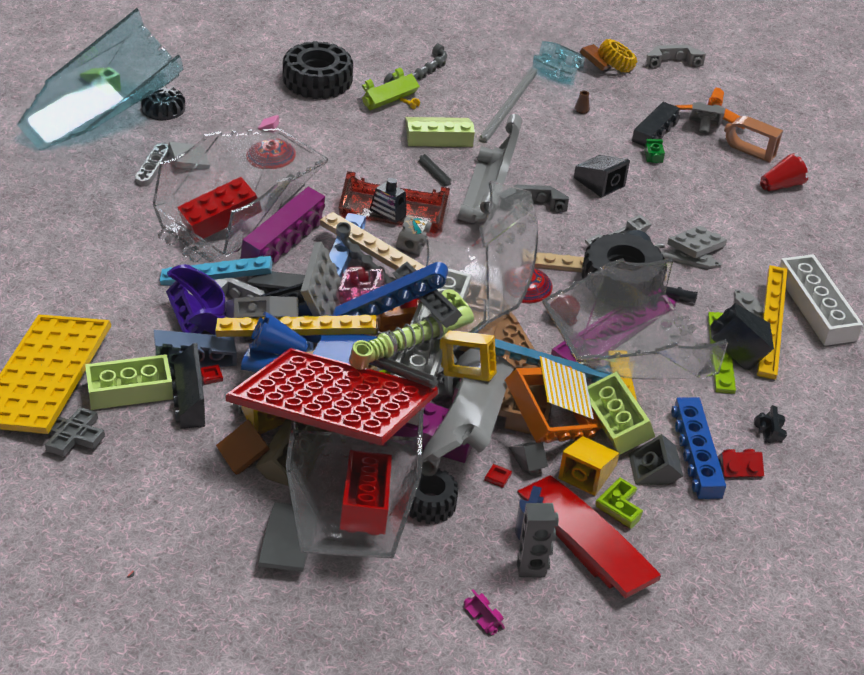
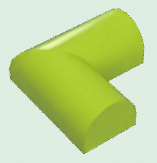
M621 477L595 503L598 509L630 529L639 522L643 513L642 509L628 501L636 493L637 487Z

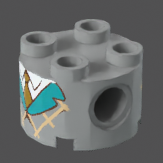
M408 214L402 225V231L399 233L396 247L420 256L423 249L421 245L425 246L428 240L426 232L429 233L432 223Z

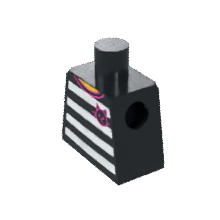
M388 178L387 182L375 189L369 210L395 223L406 217V192L397 187V179Z

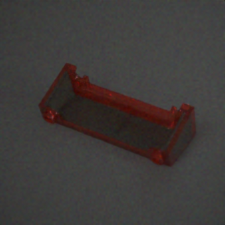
M347 171L338 207L339 215L346 218L348 213L366 216V220L403 225L405 218L395 223L369 210L375 189L380 184L365 182V178L359 180L355 177V172ZM441 187L440 192H436L433 189L432 193L401 188L406 192V217L409 214L431 222L430 233L443 232L450 207V188Z

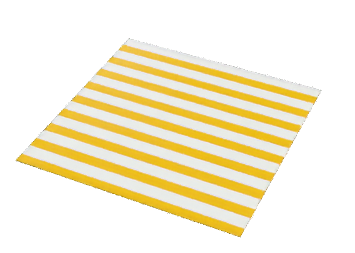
M540 356L547 402L594 419L585 373Z

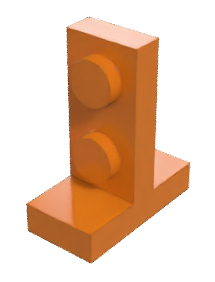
M398 306L378 315L379 332L395 330L396 327L402 329L405 324L410 325L417 308L401 309Z

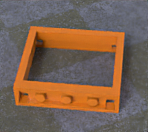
M541 367L516 368L504 380L536 442L550 443L558 440L563 442L569 439L576 441L582 436L591 439L603 427L593 408L594 419L573 412L579 425L549 427L529 388L531 385H544Z

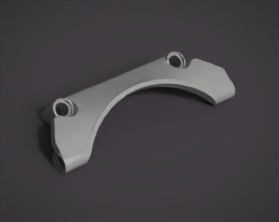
M512 114L508 117L505 129L509 136L499 148L495 147L493 150L481 146L477 158L478 161L457 219L474 224V221L479 223L491 221L523 120L519 115Z
M469 349L459 357L456 365L481 368L480 350ZM496 355L497 373L490 381L461 378L458 393L448 413L424 449L418 465V469L422 474L426 476L434 475L440 464L441 456L462 444L468 443L479 453L488 446L507 388L504 380L514 369V366L503 357Z

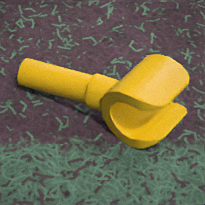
M400 98V101L410 105L411 109H416V105L418 107L420 105V100L417 98H413L411 101Z

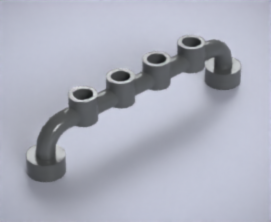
M437 43L433 47L432 54L437 57H435L433 62H427L423 68L415 70L413 76L416 81L417 78L420 80L426 78L427 72L430 74L435 72L436 66L439 68L445 66L447 53L444 51V46ZM388 73L384 78V84L395 80L391 73Z
M340 222L337 224L336 234L341 238L346 248L349 249L350 258L361 260V266L365 270L373 271L375 281H383L388 284L396 280L393 277L390 278L382 266H377L370 255H365L360 251L361 248L358 244H353L349 240L348 236L351 234L349 223Z

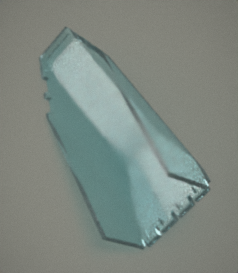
M136 8L45 80V85L40 93L36 94L34 102L29 109H26L17 126L38 150L90 132L180 76L179 73L184 70L181 57L178 54L173 58L164 47L160 49L162 45L154 36L148 38L151 32L143 25L140 11Z

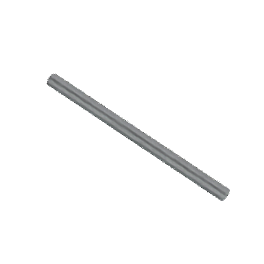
M531 67L480 135L479 140L481 142L487 143L537 75L536 68Z

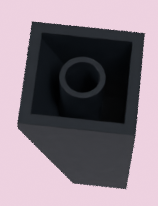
M598 155L576 165L574 179L602 198L625 187L630 160Z
M736 303L727 308L710 326L711 339L745 370H751L774 349L770 323Z

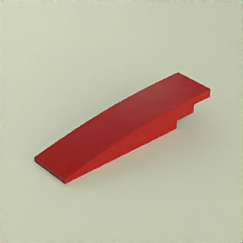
M549 475L517 491L524 500L529 501L533 486L542 488L540 497H544L543 503H553L554 512H558L559 523L558 526H555L556 536L595 578L599 577L609 589L615 587L626 599L660 581L661 574L636 548L595 510L553 476Z

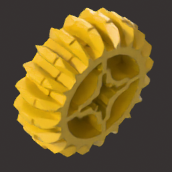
M605 39L599 46L598 53L600 57L616 70L630 73L638 62L635 54L628 47L619 43V41Z

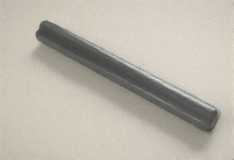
M386 357L369 363L429 388H435V385L438 384L436 376Z

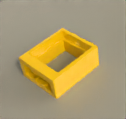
M449 330L441 338V367L443 368L444 376L490 381L497 373L494 335ZM453 345L480 348L481 368L454 365Z

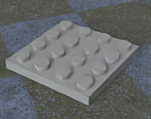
M320 241L314 243L300 292L313 316H332L334 309L350 301L351 296L344 287L342 277H339L335 263H332L328 249Z

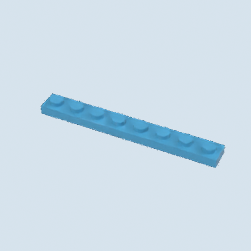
M495 339V351L498 356H504L505 354L509 355V359L520 361L523 359L529 365H541V356L585 373L586 379H591L593 383L612 374V372Z

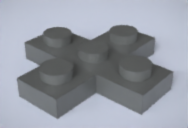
M79 407L69 419L58 416L50 432L46 434L52 436L45 444L46 451L65 456L75 444L94 449L105 437L103 429L92 426L98 419L97 412Z

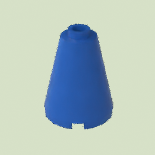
M268 312L263 313L264 319L259 318L251 336L254 339V343L249 344V349L253 351L278 355L283 354L290 348L304 352L308 348L305 338Z

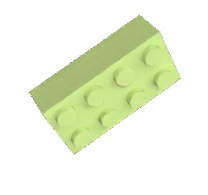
M167 354L85 364L91 410L173 399L172 379Z
M617 372L587 386L591 406L603 426V431L616 451L619 452V455L656 437L649 418Z

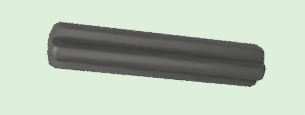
M426 154L420 155L419 162L443 186L451 185L452 180Z

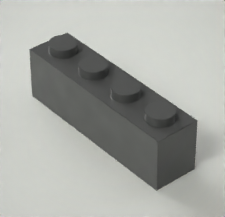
M271 271L270 274L254 275L247 283L263 290L266 294L301 284L304 281L305 275Z

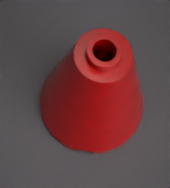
M795 153L786 156L761 177V188L769 192L807 183L808 177L806 178V173H808V169L802 158L794 156Z

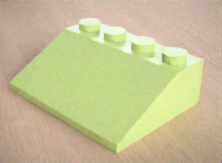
M405 117L408 146L473 147L475 131L473 122L469 118Z

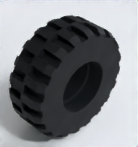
M318 41L297 44L290 48L283 57V82L289 90H293V93L301 94L305 98L328 99L331 96L336 97L340 93H345L353 82V60L344 48L336 44Z
M629 233L606 234L601 238L595 239L586 248L581 275L587 289L589 288L590 292L594 296L597 295L599 299L606 300L615 305L635 306L643 302L646 303L658 295L664 281L666 260L660 249L654 246L651 241L643 239V237L634 236Z

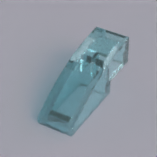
M534 55L532 67L536 68L539 73L554 80L574 85L578 67L564 65V61Z

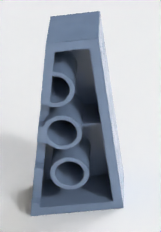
M154 330L155 356L167 354L169 368H174V359L193 343L198 345L200 368L219 365V367L237 366L234 337H216V335Z

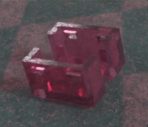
M346 269L338 288L340 305L385 285L383 269H370V282L359 281L358 269Z

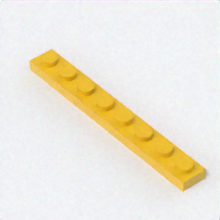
M769 265L763 319L771 325L774 349L758 362L757 376L776 380L779 365L787 269Z
M376 315L275 317L299 335L376 334ZM264 317L217 318L216 337L252 336L259 318L264 319Z

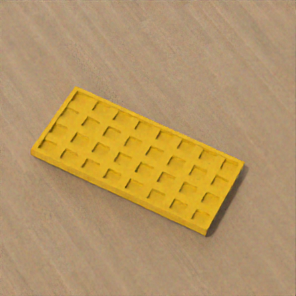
M38 314L0 373V429L48 434L86 370L85 364H90L110 330V320Z

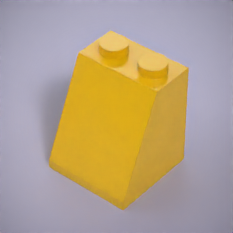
M582 436L563 451L558 479L596 496L617 466L619 452Z

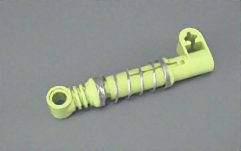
M451 289L444 290L442 295L462 314L454 325L446 328L431 314L423 317L420 322L415 320L412 325L405 324L402 329L396 327L394 332L390 330L383 332L376 339L356 341L350 353L349 363L353 368L365 369L370 362L380 358H391L396 353L401 354L405 350H412L414 346L419 347L423 343H430L432 339L438 340L449 330L453 331L471 324L474 320L473 312L456 291Z

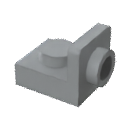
M444 373L436 378L438 384L435 385L438 388V395L433 400L443 401L453 397V386L458 383L460 378L444 376Z

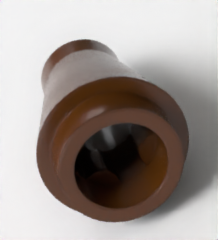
M580 91L574 107L578 113L585 114L590 111L588 91Z

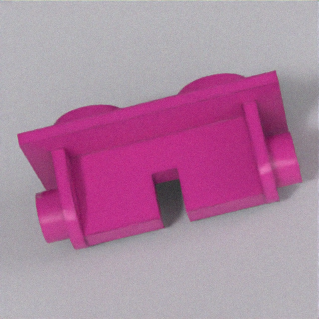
M472 589L474 597L465 599L463 602L464 608L474 619L478 618L481 614L483 615L477 622L487 634H496L499 626L505 629L502 623L504 618L496 608L492 611L488 606L490 602L484 594L478 595Z

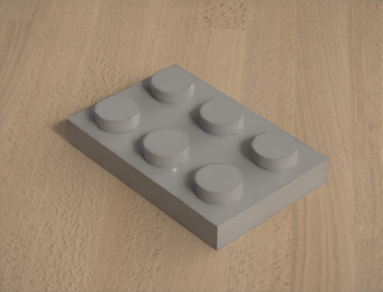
M697 226L668 238L667 244L697 258L726 246L727 239L721 237L718 233L708 231L703 226Z

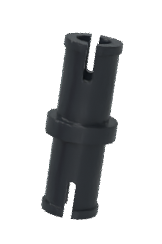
M662 285L660 290L661 293L675 299V301L682 300L696 303L698 292L683 290L682 287L673 288Z

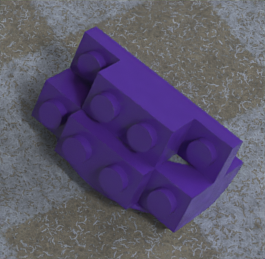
M182 264L173 267L167 274L175 282L166 291V294L182 332L201 334L205 330L216 335L217 318H226V300L222 288L207 274L190 265Z

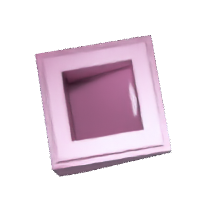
M279 115L263 119L258 129L274 132L279 124Z

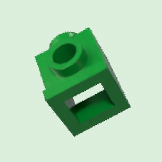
M646 139L644 152L647 162L663 163L665 156L663 139Z

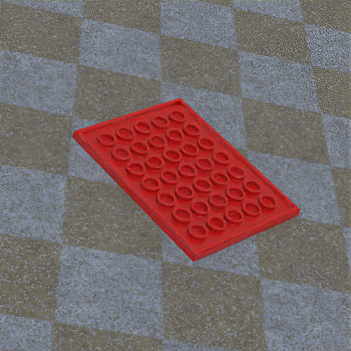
M290 348L226 394V402L382 446L438 395V388H429L409 379L368 368L356 369L349 363Z

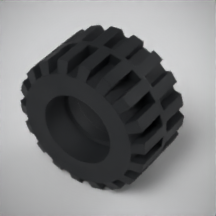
M438 468L434 475L426 476L418 469V472L413 471L411 476L407 477L403 505L405 506L406 513L410 512L409 516L412 519L416 516L418 522L426 520L425 524H430V521L438 524L440 519L444 522L448 516L450 518L453 516V511L455 512L457 505L458 483L454 481L455 478L452 475H448L449 472L441 471ZM430 493L435 494L436 496H429L426 494Z

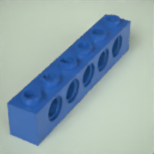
M677 397L675 406L671 408V414L673 418H676V432H680V446H684L683 457L684 461H688V476L693 479L692 491L697 493L698 499H723L726 483L700 397Z

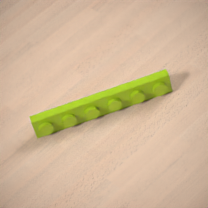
M708 312L715 392L735 394L736 386L732 357L711 339L710 326L723 313Z

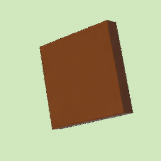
M592 44L580 50V54L601 71L612 67L600 57L598 53L599 48L596 45Z
M249 419L216 445L236 475L243 472L270 450Z

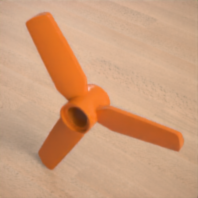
M716 87L707 105H720L722 107L724 91ZM693 105L674 106L680 108V110H692ZM725 108L724 120L733 123L740 117Z

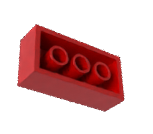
M242 177L233 179L231 182L177 207L182 223L197 242L261 211L256 193Z

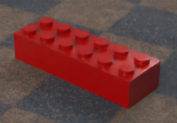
M350 450L340 521L341 530L349 533L358 531L367 532L370 535H385L389 508L392 455Z

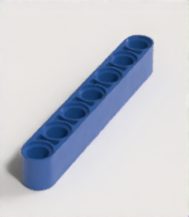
M442 262L430 264L337 306L332 316L380 315L443 287L446 283L448 267Z

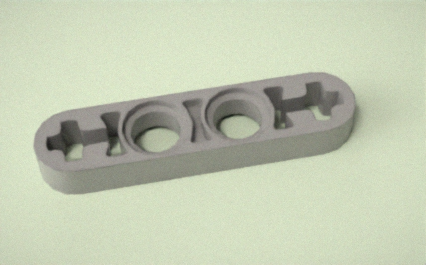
M159 143L154 146L135 176L137 185L148 186L152 183L170 154L168 144Z

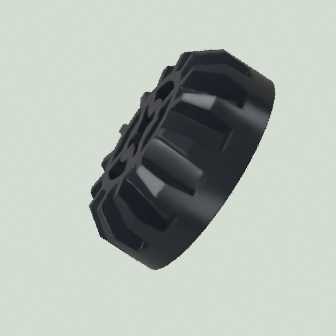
M165 85L164 88L156 86L154 90L150 88L142 95L141 110L145 116L151 119L171 120L185 112V97L174 87L168 89Z

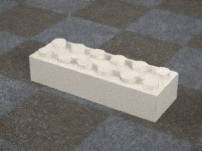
M815 255L781 258L779 267L787 269L786 290L822 344L827 346L858 341L863 323Z

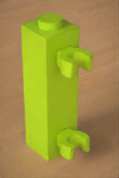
M400 67L392 73L395 80L378 87H374L371 79L366 80V84L362 85V88L366 91L362 97L364 105L371 111L396 101L401 97L414 94L420 85L413 74L404 76V72Z

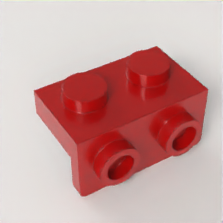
M726 449L717 456L718 460H721V470L724 478L765 476L762 452H755V449H745L743 452H735V449Z

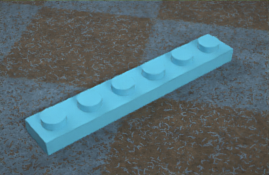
M260 256L190 266L207 274L213 280L270 274L272 271L271 256ZM172 267L162 269L160 276L161 285H172L175 282L167 274Z

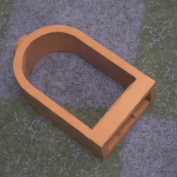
M742 116L737 118L732 124L727 123L724 132H726V140L730 147L770 163L777 155L783 130L751 117ZM735 127H744L769 137L767 149H762L741 140L736 134Z

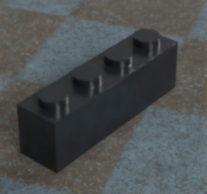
M663 101L634 129L632 142L645 147L646 139L663 138L667 130L670 131L674 123H678L680 108Z

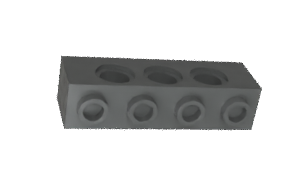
M526 503L517 554L519 577H545L546 570H550L549 555H553L552 541L556 539L555 526H558L559 523L558 512H554L553 503Z

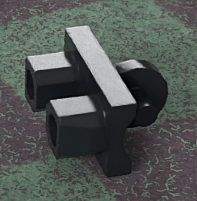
M772 405L767 414L762 412L754 418V425L763 431L764 443H771L773 440L782 442L787 437V431L782 429L785 423V416L778 414L776 406Z

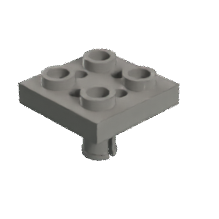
M703 102L693 103L689 120L701 122L699 132L708 134L710 124L721 125L725 108L720 105H706Z

